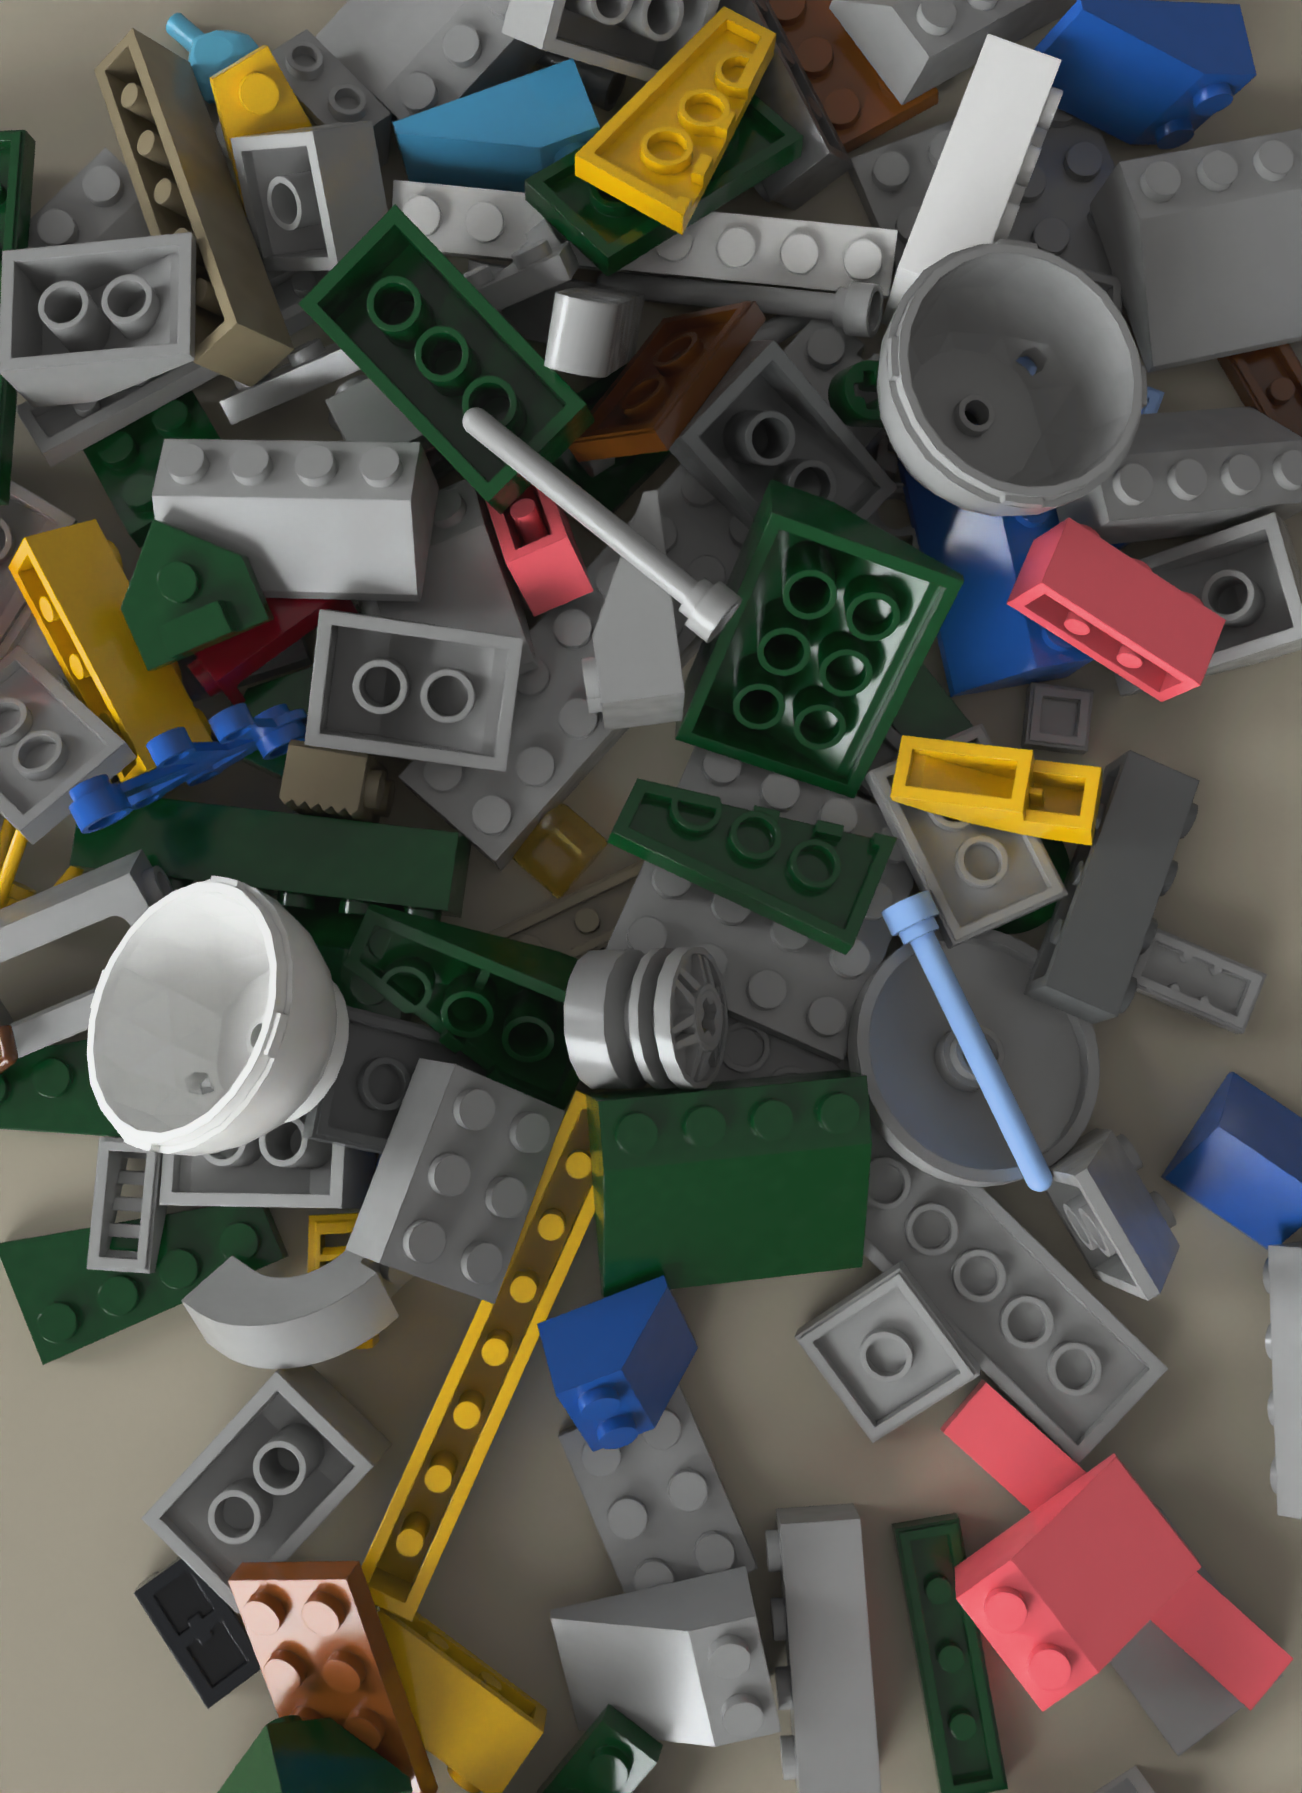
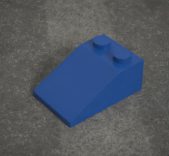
M1077 0L1033 49L1061 59L1052 87L1063 90L1057 108L1130 145H1157L1159 149H1172L1187 143L1193 138L1196 129L1214 113L1229 106L1233 101V96L1257 76L1240 4L1156 0Z

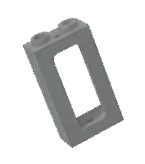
M140 849L0 909V963L111 916L124 918L132 927L150 906L173 892L172 885L162 868L159 866L152 867L145 853ZM96 988L15 1022L0 1000V1026H12L18 1058L87 1030L91 1013L90 1006Z

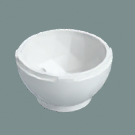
M211 875V879L196 882L175 890L150 906L127 931L110 957L105 970H102L90 1006L91 1013L88 1025L87 1061L90 1085L101 1111L124 1139L123 1142L136 1148L158 1153L198 1156L240 1147L267 1134L283 1123L294 1121L307 1114L325 1097L341 1069L349 1040V1017L346 1002L338 986L332 981L330 970L310 933L277 900L241 881ZM208 1078L214 1091L204 1094L201 1083Z

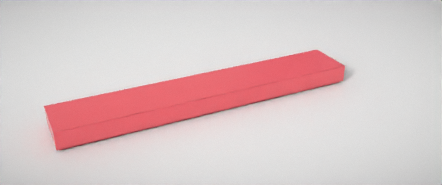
M983 1379L940 1428L945 1435L1030 1512H1033L1087 1473ZM1198 1572L1151 1619L1157 1627L1250 1711L1293 1660L1285 1650Z

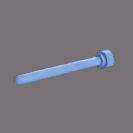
M929 890L922 891L895 903L881 912L891 935H899L903 945L911 944L1030 1189L1037 1192L1047 1190L1053 1182L1052 1173L934 933L940 929L935 920V917L940 913Z

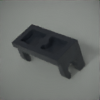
M179 1556L160 1572L153 1573L142 1581L134 1591L136 1598L207 1709L261 1670L247 1631L232 1608Z

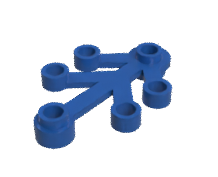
M239 703L218 712L209 719L208 722L218 739L217 742H192L184 727L168 730L154 737L146 744L157 766L156 769L121 783L112 784L107 774L87 779L69 791L73 803L68 808L82 834L98 831L123 819L133 810L140 809L157 801L167 792L184 782H187L188 786H196L214 778L224 769L256 750L260 751L264 760L274 759L286 754L291 739L305 741V724L307 723L308 715L304 709L290 711L288 705L284 703L273 706L253 718L246 703Z

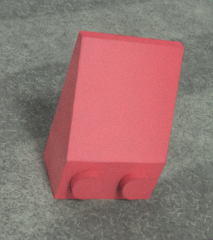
M1113 1453L955 1566L956 1600L1043 1712L1097 1675L1202 1566L1118 1456Z

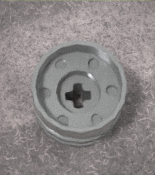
M677 947L675 950L673 948H652L646 954L641 950L635 949L591 950L577 960L568 980L564 1001V1036L570 1062L579 1080L591 1089L643 1088L647 1083L655 1089L676 1087L680 1089L707 1088L717 1077L725 1055L728 1034L727 999L723 978L715 958L704 947Z

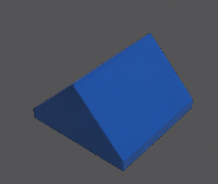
M1229 1072L1161 1178L1268 1250V1245L1282 1244L1302 1227V1118L1235 1072Z

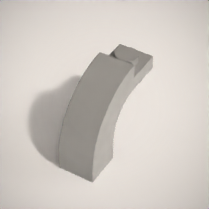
M347 1250L321 1268L299 1276L285 1278L262 1275L234 1256H231L181 1301L206 1342L231 1360L256 1368L290 1369L312 1365L337 1357L370 1340L399 1317L390 1298L410 1281L413 1275L379 1264Z

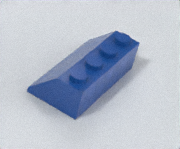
M898 458L901 482L905 485L903 491L911 526L915 529L919 550L959 572L964 578V582L937 634L950 697L1027 685L1031 682L1039 683L1066 678L1093 661L1094 659L1006 604L1033 540L1059 524L1056 508L1038 515L989 516L966 511L924 488L910 476Z

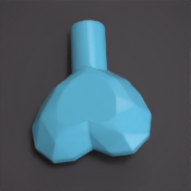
M181 13L173 14L166 24L167 33L189 52L188 62H190L203 100L209 104L215 103L209 78L259 48L248 34L238 31L215 30L204 34Z

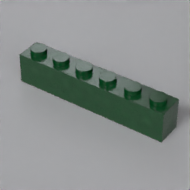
M160 798L145 807L133 810L123 819L95 832L82 834L76 823L69 865L91 871L142 849L151 866H159L165 872L173 891L196 882L211 879V875L241 881L265 894L277 895V901L284 908L315 911L316 900L340 903L339 914L363 918L370 903L441 921L442 916L461 918L472 843L457 832Z

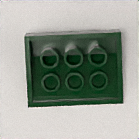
M771 479L726 586L742 598V602L720 633L709 643H706L704 640L701 643L684 684L682 721H676L675 740L854 799L964 582L963 575L835 502Z
M843 1069L712 1082L707 1088L680 1089L678 1087L655 1089L653 1087L586 1094L600 1285L603 1297L611 1296L663 1275L671 1289L863 1266L872 1152L867 1075Z

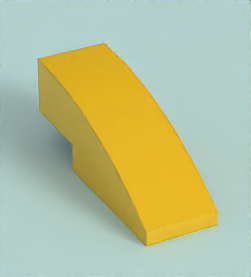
M902 735L890 797L892 801L971 824L1049 840L1093 846L1102 791V767L1035 760L1033 750Z

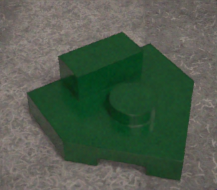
M152 520L120 608L148 671L158 670L274 620L248 557L187 533L163 521Z

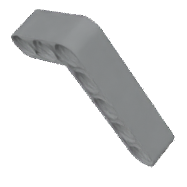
M469 260L467 272L488 264L493 274L505 269L507 266ZM571 279L498 312L524 339L547 343L544 360L545 367L571 374L604 378L627 364L635 355L645 294Z

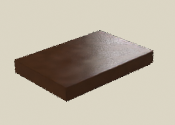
M745 301L663 318L590 411L595 422L569 447L577 461L583 462L668 451L766 321L756 301Z

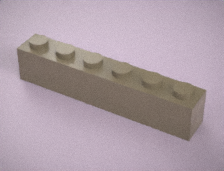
M132 28L94 69L150 236L192 232L196 238L195 360L193 362L249 387H253L294 350V346L190 62Z

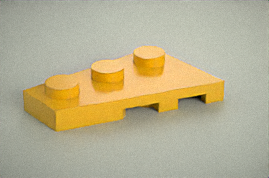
M262 45L209 78L244 212L245 207L230 138L312 126L267 45Z

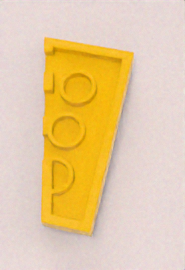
M723 6L575 154V176L683 235L774 56L776 33Z

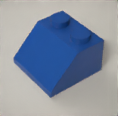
M664 1275L537 1324L555 1394L593 1452L602 1448L617 1449L632 1443L639 1434L654 1429L698 1349L695 1337Z

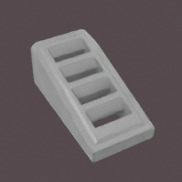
M99 1137L87 1269L155 1273L168 1206L159 1205L163 1153L136 1148L123 1142L124 1139L122 1137ZM128 1158L146 1159L145 1171L126 1170ZM123 1184L144 1185L143 1198L121 1196ZM117 1211L141 1212L140 1224L115 1223ZM112 1237L139 1238L138 1251L110 1249Z

